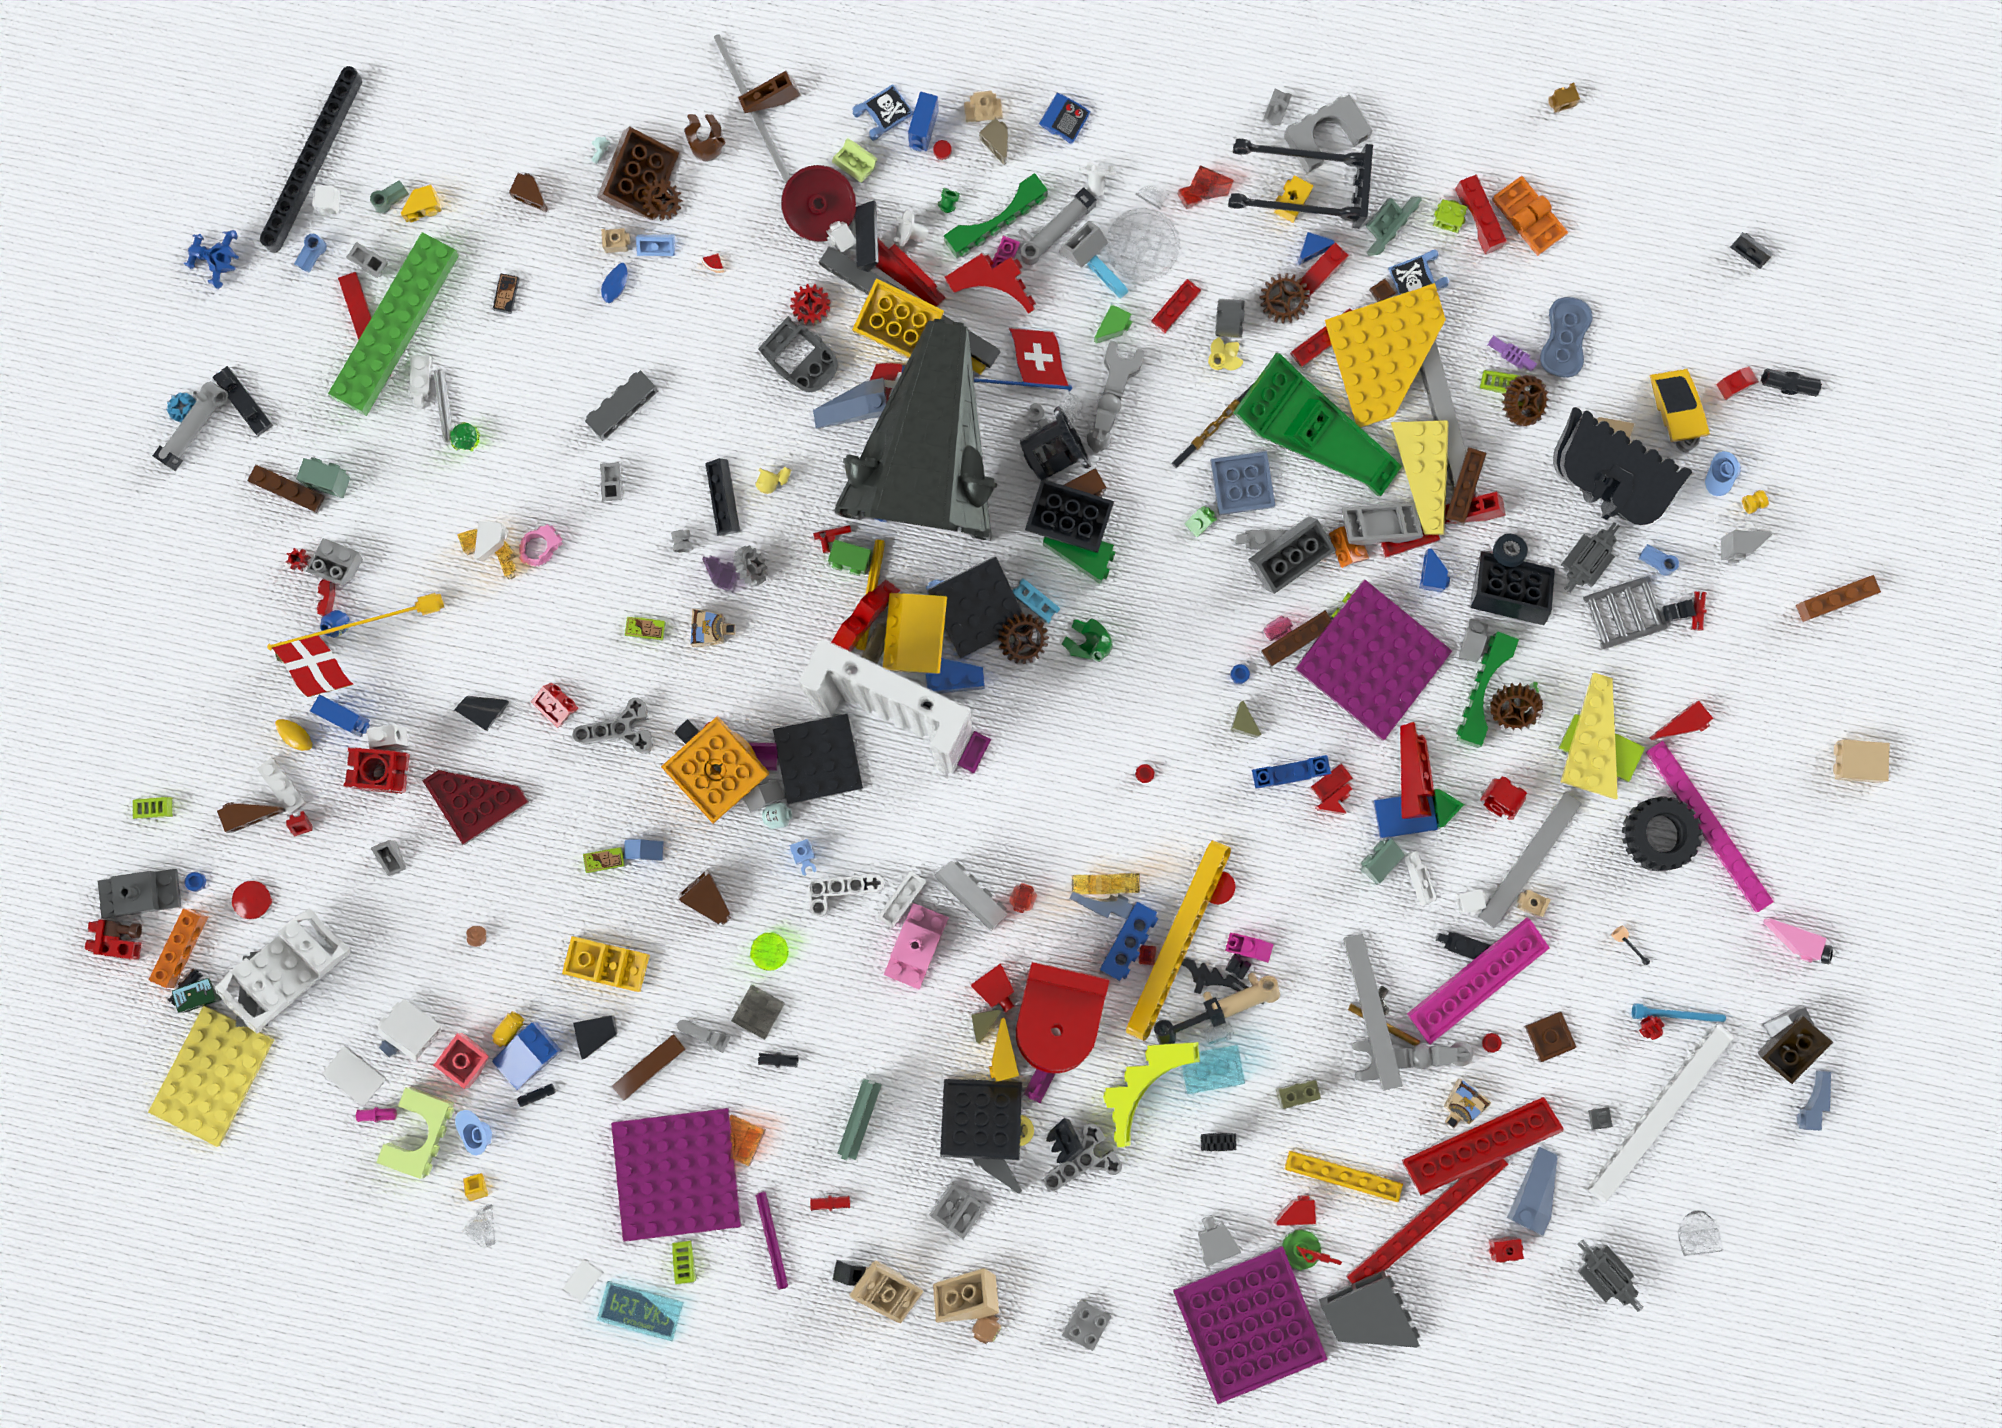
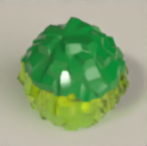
M462 422L456 425L450 432L451 445L456 451L464 449L472 452L478 447L480 432L472 424Z

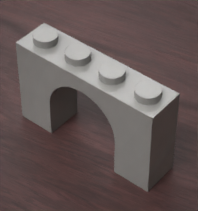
M1349 94L1345 97H1338L1329 106H1322L1313 115H1306L1301 122L1290 124L1286 128L1284 139L1291 149L1321 152L1313 138V130L1321 124L1333 123L1341 127L1354 147L1369 139L1373 130ZM1296 157L1306 174L1322 166L1324 160Z

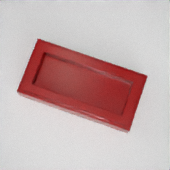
M1341 763L1331 770V774L1322 777L1311 788L1323 802L1352 780L1353 777Z

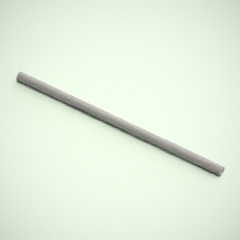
M716 34L713 38L741 95H743L748 90L720 34ZM758 111L750 112L786 184L790 179L787 169Z

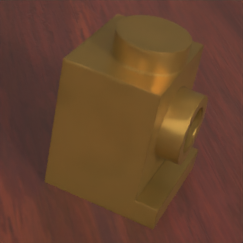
M1574 82L1566 89L1561 87L1555 90L1554 94L1548 97L1549 105L1551 108L1553 107L1555 113L1576 107L1580 101Z

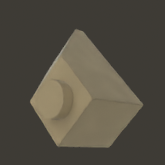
M995 118V120H992L979 132V140L1005 165L1007 163L1008 127L1003 121L999 122Z

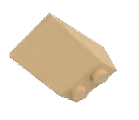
M985 1268L933 1284L935 1320L937 1323L980 1319L999 1313L996 1275Z

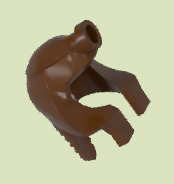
M688 114L689 125L684 128V132L694 156L704 162H709L719 157L722 153V147L726 143L724 138L721 137L722 128L713 114H706L705 118L711 130L709 137L701 141L697 137V131L701 127V123L696 114Z

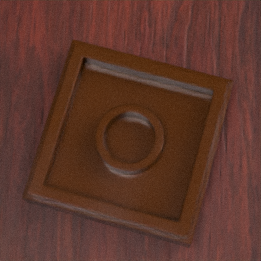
M1562 1011L1524 1026L1539 1062H1544L1577 1048Z

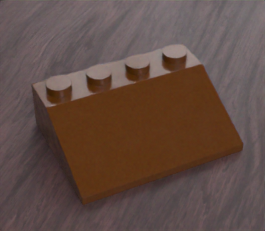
M632 127L626 128L622 132L596 198L614 207L653 220L652 213L646 214L648 208H642L646 204L641 201V198L645 197L642 191L648 190L646 185H652L654 180L658 184L661 179H664V184L669 181L680 152ZM657 188L652 191L651 195H656Z

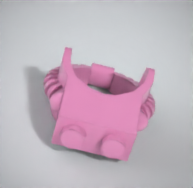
M552 525L539 526L537 530H531L524 535V538L522 537L521 544H519V554H521L519 559L523 564L527 563L531 566L534 565V567L546 564L552 558L551 556L558 549V546L560 547L563 544V539L559 534L556 535V530ZM539 537L547 541V549L539 556V559L527 557L526 546L529 541Z

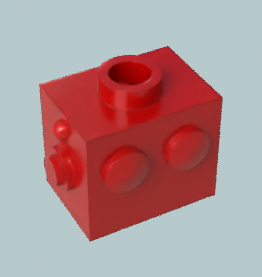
M1515 1236L1489 1240L1491 1260L1504 1263L1506 1261L1524 1259V1248L1520 1238Z

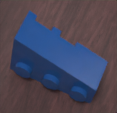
M941 658L940 674L926 673L927 689L937 694L985 689L983 667Z

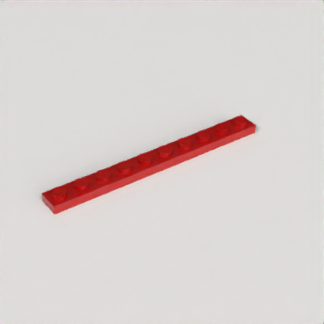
M1501 1159L1459 1178L1346 1275L1347 1279L1354 1284L1382 1270H1387L1509 1164L1505 1159Z

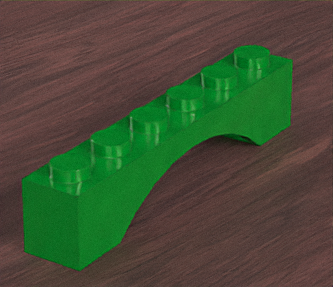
M1036 173L1032 174L1020 182L1013 201L1002 213L980 224L956 226L943 235L945 244L956 259L967 256L972 248L983 245L988 237L991 235L996 236L1000 233L1001 228L1006 225H1012L1017 220V217L1028 214L1036 204L1041 205L1047 199L1046 197H1048L1047 188Z
M1498 631L1493 636L1490 635L1487 641L1488 651L1481 658L1480 663L1483 664L1481 671H1477L1474 679L1477 683L1475 688L1471 689L1468 696L1470 703L1468 706H1465L1462 717H1464L1463 723L1459 724L1456 730V735H1458L1456 741L1475 748L1482 747L1488 731L1483 710L1486 687L1495 671L1514 656L1519 639Z

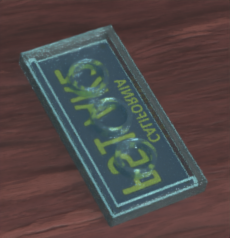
M608 1280L596 1321L672 1342L684 1301Z

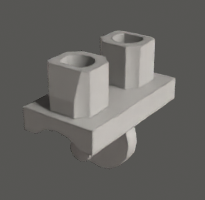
M1275 88L1263 120L1267 121V123L1281 126L1292 94Z

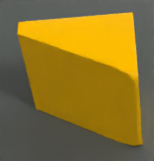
M483 1173L463 1178L465 1196L469 1201L488 1196Z

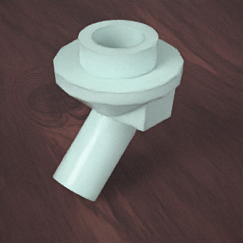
M596 137L592 141V145L597 151L591 160L596 164L602 158L605 151H608L610 141L606 140L605 137Z

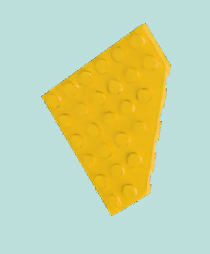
M1435 283L1324 320L1353 416L1360 428L1395 416L1443 327L1446 318Z

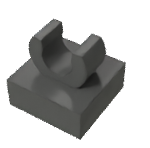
M1609 1107L1588 1110L1591 1130L1613 1127Z

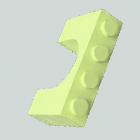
M405 1087L398 1107L415 1112L425 1119L429 1129L428 1138L425 1144L418 1150H407L391 1143H385L382 1146L376 1163L418 1179L428 1176L433 1166L431 1164L432 1158L436 1157L440 1148L438 1145L439 1140L446 1133L447 1127H445L447 1119H450L453 1115L454 1108L452 1106L454 1103L413 1087Z

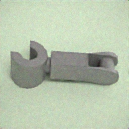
M1040 404L1030 405L1031 411H1036L1039 415H1031L1028 421L1038 423L1037 427L1039 429L1050 423L1047 418H1043L1044 409ZM1061 435L1058 436L1062 444L1066 445ZM1051 440L1050 444L1056 450L1055 442Z
M680 1020L677 1023L679 1031L708 1043L709 1046L721 1053H724L731 1037L718 1031H713L712 1034V1031L688 1020Z

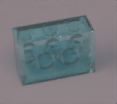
M1237 1044L1200 1050V1062L1180 1066L1186 1094L1245 1084Z

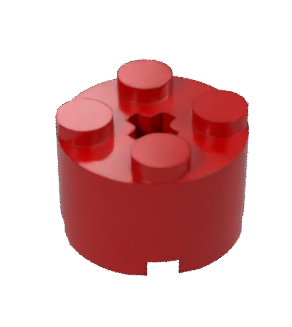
M1501 776L1500 779H1492L1481 796L1480 801L1484 800L1485 803L1483 805L1495 815L1502 817L1504 814L1508 816V820H1513L1526 801L1525 796L1527 792L1520 787H1515L1508 778Z

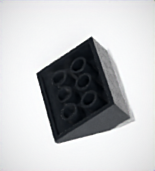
M1042 479L1025 531L1098 553L1114 501Z
M1481 551L1471 593L1470 608L1545 626L1552 612L1555 568L1523 561L1522 564L1516 567H1507L1500 564L1495 559L1494 554Z

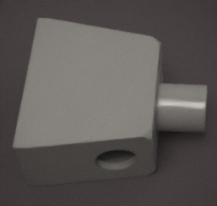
M1212 1215L1201 1219L1205 1230L1198 1233V1238L1206 1267L1241 1253L1224 1223L1216 1225Z

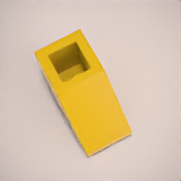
M431 184L414 189L400 212L406 222H416L422 217H432L441 212L442 209L436 190Z

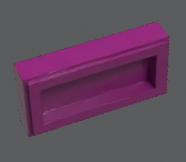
M974 731L957 766L974 774L991 739Z

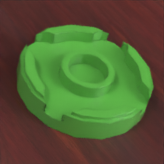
M1304 1229L1294 1230L1284 1238L1282 1246L1292 1268L1305 1270L1315 1266L1319 1261L1308 1263L1296 1248L1298 1246L1321 1253L1319 1240L1311 1232ZM1305 1254L1308 1259L1311 1260L1313 1258L1312 1255Z

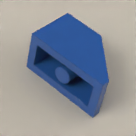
M1428 548L1424 554L1419 589L1442 593L1445 588L1449 587L1450 577L1447 576L1448 570L1433 549Z

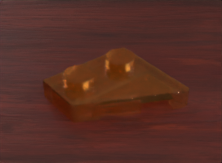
M731 1114V1159L751 1166L766 1129Z

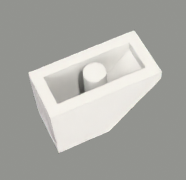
M478 522L474 555L476 561L484 562L504 546V540H507L508 530L502 523Z

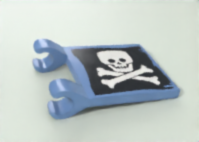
M893 84L852 108L854 117L858 118L867 111L878 127L869 131V137L872 141L877 140L883 133L913 115V111Z
M1436 249L1388 268L1398 295L1435 283L1436 289L1448 286L1449 279L1446 276L1434 281L1427 263L1438 258L1439 254Z

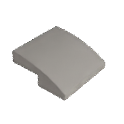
M951 1182L929 1215L947 1227L948 1230L964 1239L986 1206Z

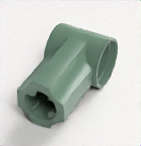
M398 180L382 191H374L370 195V201L377 212L386 213L393 204L407 197L409 193L402 182ZM379 200H384L383 203L377 204Z

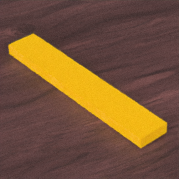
M1290 1150L1288 1151L1284 1170L1398 1203L1404 1184Z

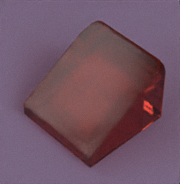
M1194 185L1178 190L1177 194L1186 210L1202 202Z
M1141 945L1138 963L1154 966L1157 947Z

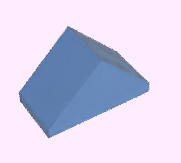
M625 840L624 859L663 861L664 841Z

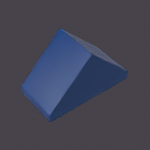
M1307 232L1298 259L1299 266L1325 253L1335 243L1334 240Z

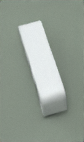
M879 875L813 880L808 886L810 912L817 917L825 916L829 908L828 897L881 892L885 885L884 880ZM875 878L878 882H881L877 889H874V886H867L868 890H865L864 879H867V883L874 882ZM854 880H859L862 884L861 888L857 891L851 888ZM840 882L842 884L840 892H833V883ZM817 883H820L823 887L820 894H814L812 890L813 886ZM822 903L824 905L822 913L818 914L814 911L815 904Z

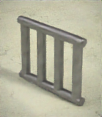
M1649 576L1583 597L1584 602L1589 605L1600 635L1602 650L1668 629L1666 622L1663 623L1650 588L1649 583L1651 580ZM1642 586L1655 622L1654 626L1648 628L1644 626L1631 590ZM1623 591L1638 630L1629 634L1626 632L1613 596ZM1605 597L1620 637L1610 640L1595 601Z

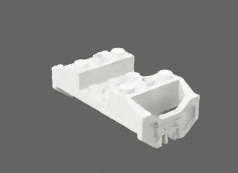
M310 908L289 921L278 931L279 936L250 960L245 958L215 986L217 994L226 1005L233 1009V1012L240 1019H243L244 1023L255 1033L260 1032L266 1024L350 954V948L337 938ZM308 920L317 934L332 949L336 950L332 957L299 924L301 921ZM234 979L246 991L247 996L251 997L265 1013L253 1018L244 1009V1006L239 1004L227 991L230 981Z

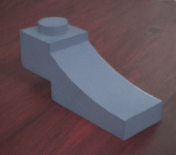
M1072 892L1069 897L1074 902L1106 918L1109 917L1110 913H1113L1127 920L1134 907L1128 903V898L1120 894L1118 897L1110 895L1109 898L1095 899Z
M1816 1071L1811 1097L1805 1108L1800 1109L1797 1115L1799 1129L1822 1131V1111L1830 1112L1831 1072Z

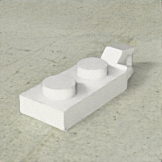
M430 355L411 356L410 396L414 398V406L416 408H424L425 398H428L431 392Z
M1418 851L1405 854V863L1408 865L1410 879L1413 882L1420 906L1435 902L1437 900L1426 865L1421 863Z

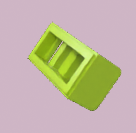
M1484 370L1480 389L1500 394L1506 393V389L1502 387L1503 381L1507 380L1506 386H1510L1509 381L1521 375ZM1492 376L1491 384L1487 385L1488 377ZM1496 378H1500L1498 386H1495Z
M171 797L132 800L133 819L173 817ZM160 802H162V812H161V813H160ZM146 803L149 804V814H146ZM153 803H155V813H153ZM138 804H142V814H138Z
M692 1240L672 1243L675 1285L695 1282L696 1273ZM688 1247V1251L677 1253V1249ZM688 1256L687 1260L678 1261V1257ZM689 1264V1268L679 1269V1265ZM680 1273H690V1276L680 1277Z

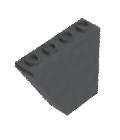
M1384 1270L1319 1299L1321 1308L1338 1342L1413 1348L1420 1346L1418 1338H1420L1416 1326L1411 1327L1409 1322L1412 1321L1408 1310L1403 1311L1401 1304H1404L1399 1292L1395 1293L1393 1290L1395 1284L1391 1275L1386 1276Z

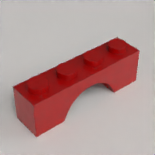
M1477 174L1460 180L1455 190L1461 204L1467 206L1475 220L1478 233L1477 239L1484 254L1486 255L1501 249L1507 240Z

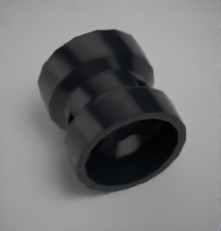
M1234 954L1225 970L1229 973L1233 972L1237 978L1242 980L1250 969L1251 963L1241 960L1240 956Z

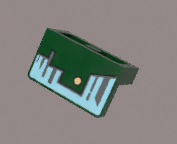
M210 978L172 990L178 1013H186L222 1000L217 992H214Z

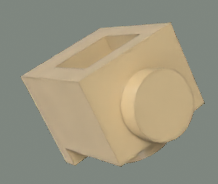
M624 228L601 229L602 247L605 253L628 251V245L631 244L630 234L626 233Z
M1525 890L1518 897L1517 903L1519 905L1517 908L1540 918L1544 916L1551 899L1530 890ZM1532 899L1536 900L1535 906L1531 905Z

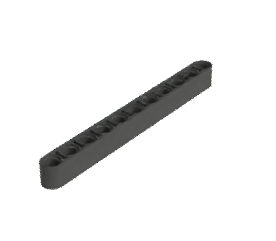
M828 246L818 262L824 269L867 295L876 278L900 289L872 271L866 272L858 269L856 261ZM945 315L942 316V320H945L946 324H953L955 322ZM968 330L971 357L980 361L986 367L991 368L1001 351L993 344Z

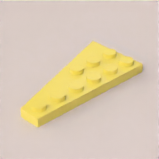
M1391 422L1425 535H1444L1449 422Z
M1592 673L1560 782L1617 800L1613 678Z

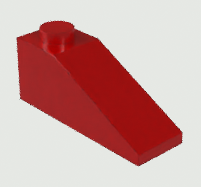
M1336 242L1302 277L1300 285L1306 283L1307 287L1304 290H1310V294L1305 297L1313 295L1346 262L1349 255Z
M1496 491L1473 497L1465 523L1488 521L1506 516L1501 495ZM1446 504L1445 517L1450 504ZM1445 519V524H1455V523H1456V522H1453V521H1450V520Z
M1696 701L1649 738L1650 740L1692 733L1698 730L1702 732L1710 726L1709 722L1714 718L1700 701Z

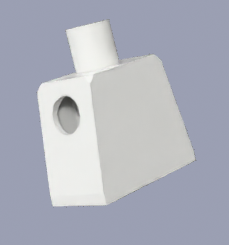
M388 725L367 729L369 749L388 750L409 747L406 727Z

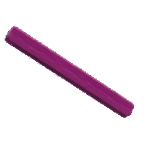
M765 1191L756 1193V1201L777 1289L782 1290L788 1287V1282L767 1194Z

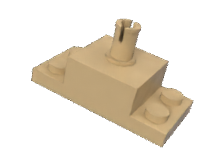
M875 1260L870 1267H866L865 1274L849 1296L862 1305L901 1324L924 1291L906 1280L899 1272Z

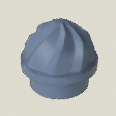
M382 1040V1044L378 1047L389 1058L393 1054L396 1055L399 1050L386 1040Z

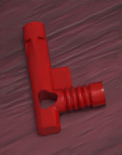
M848 525L814 532L813 536L814 540L820 539L823 554L830 553L828 543L834 542L835 536L851 533L852 531L851 526ZM826 533L824 538L820 536L821 534Z

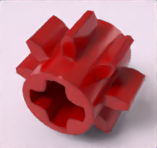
M294 547L291 553H286L288 560L285 563L291 565V570L295 571L298 568L303 572V568L309 566L308 559L311 556L305 555L306 550L303 548L299 552Z
M1650 1015L1641 1020L1642 1028L1639 1031L1643 1037L1655 1040L1663 1035L1664 1031L1662 1028L1665 1024L1660 1018Z

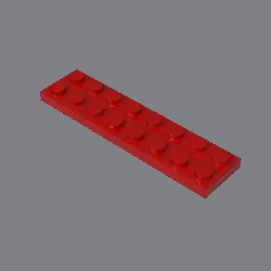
M1542 1097L1402 1160V1163L1421 1196L1564 1132L1545 1097Z

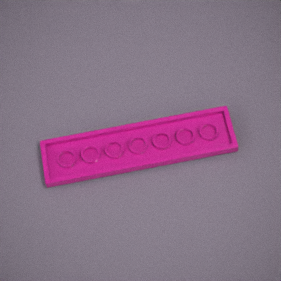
M1526 917L1409 1011L1407 1015L1428 1044H1432L1550 949V947L1531 919Z

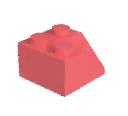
M457 1033L433 1066L463 1089L471 1087L481 1074L489 1056L476 1042L464 1033Z

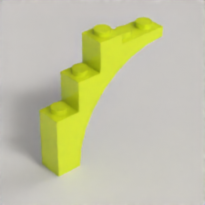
M1198 1042L1148 1045L1145 1057L1149 1061V1065L1126 1067L1124 1078L1128 1086L1105 1088L1103 1094L1104 1103H1106L1107 1108H1114L1112 1119L1116 1125L1114 1141L1117 1143V1147L1131 1145L1133 1116L1140 1099L1147 1089L1160 1076L1171 1069L1185 1064L1200 1062Z

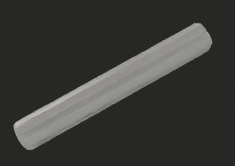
M443 369L434 370L442 439L445 443L451 442L450 432L453 429L446 377Z

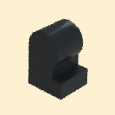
M1692 599L1662 607L1665 622L1685 620L1696 616Z

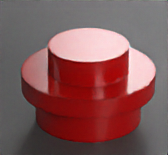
M1148 764L1140 765L1135 772L1137 780L1141 783L1151 782L1155 775L1154 769Z
M1488 1033L1482 1039V1046L1487 1052L1494 1053L1501 1048L1502 1041L1497 1034Z

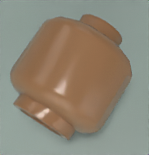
M991 1315L977 1319L972 1327L973 1337L986 1345L988 1342H994L1001 1330V1325L997 1322L999 1318Z

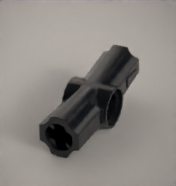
M1769 368L1764 370L1760 380L1762 385L1779 389L1781 393L1786 395L1803 394L1817 397L1822 386L1821 380L1802 377L1797 372H1780Z

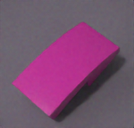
M1003 235L998 250L993 257L994 264L992 267L998 266L1010 257L1015 259L1021 242Z

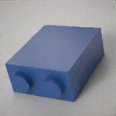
M921 91L919 93L908 130L909 147L915 151L922 152L923 150L927 152L939 112L938 96Z
M320 694L310 709V712L360 737L370 727V720Z

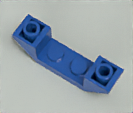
M1327 755L1251 770L1255 789L1279 786L1331 774Z

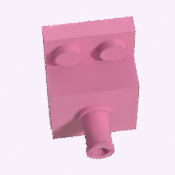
M913 903L883 975L920 990L949 917Z

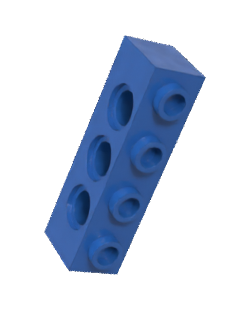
M1137 901L1099 970L1118 981H1121L1122 978L1126 979L1131 970L1128 966L1131 961L1135 963L1140 954L1137 951L1140 944L1145 945L1149 937L1146 934L1150 927L1154 928L1159 919L1156 917L1158 912ZM1136 920L1144 922L1145 926L1142 931L1134 928ZM1127 937L1134 938V947L1128 948L1125 945ZM1118 954H1123L1126 957V962L1123 965H1118L1115 961Z

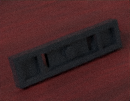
M228 366L212 376L218 386L228 393V399L258 437L274 426ZM236 385V387H235L234 389H232L230 392L228 391L229 389H231L233 386Z

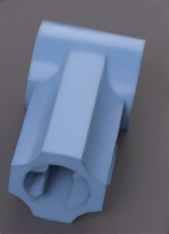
M308 234L304 239V247L294 265L310 273L319 255L326 251L327 245L325 241L317 234ZM318 241V245L312 248L313 243Z
M1649 544L1645 546L1638 558L1656 568L1664 576L1671 575L1679 567L1677 557L1667 555ZM1669 562L1672 565V569H1667L1664 563Z

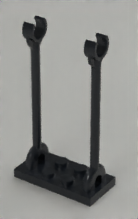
M1247 139L1235 140V144H1233L1234 154L1247 155L1250 152L1338 161L1344 162L1351 167H1357V173L1353 177L1355 192H1353L1351 199L1354 207L1339 209L1247 198L1244 194L1231 193V198L1228 200L1229 208L1242 209L1246 206L1339 216L1341 219L1353 221V229H1360L1368 218L1373 144H1365L1361 152H1351L1345 155L1256 145Z

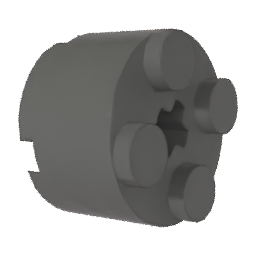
M1218 298L1215 336L1242 338L1245 300Z

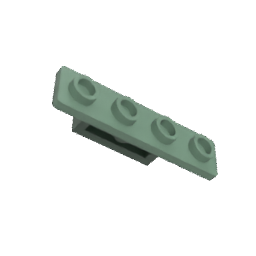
M1411 197L1402 209L1392 198H1388L1365 226L1377 239L1366 252L1369 256L1380 255L1385 250L1386 244L1395 238L1398 229L1404 226L1411 213L1419 208L1422 198Z

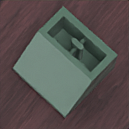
M1392 838L1380 840L1373 848L1375 852L1367 855L1360 863L1362 867L1359 870L1376 885L1380 884L1405 856Z

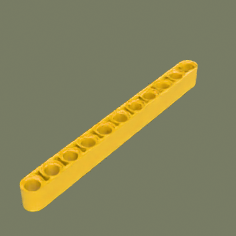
M1214 840L1208 844L1126 1027L1127 1034L1142 1041L1148 1039L1230 857L1231 847Z

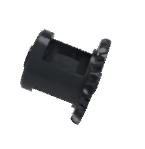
M1060 406L1054 409L1056 420L1021 438L1019 442L1028 466L1039 480H1046L1076 462H1080L1087 469L1092 466L1077 431ZM1060 435L1062 436L1063 440L1065 441L1068 447L1067 450L1065 449L1060 439L1056 437ZM1056 438V454L1052 455L1044 444H1050L1051 440ZM1042 446L1047 461L1044 462L1040 453H1036L1034 449Z

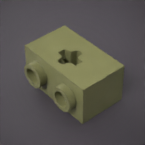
M1315 1079L1276 1088L1278 1101L1282 1109L1321 1099Z

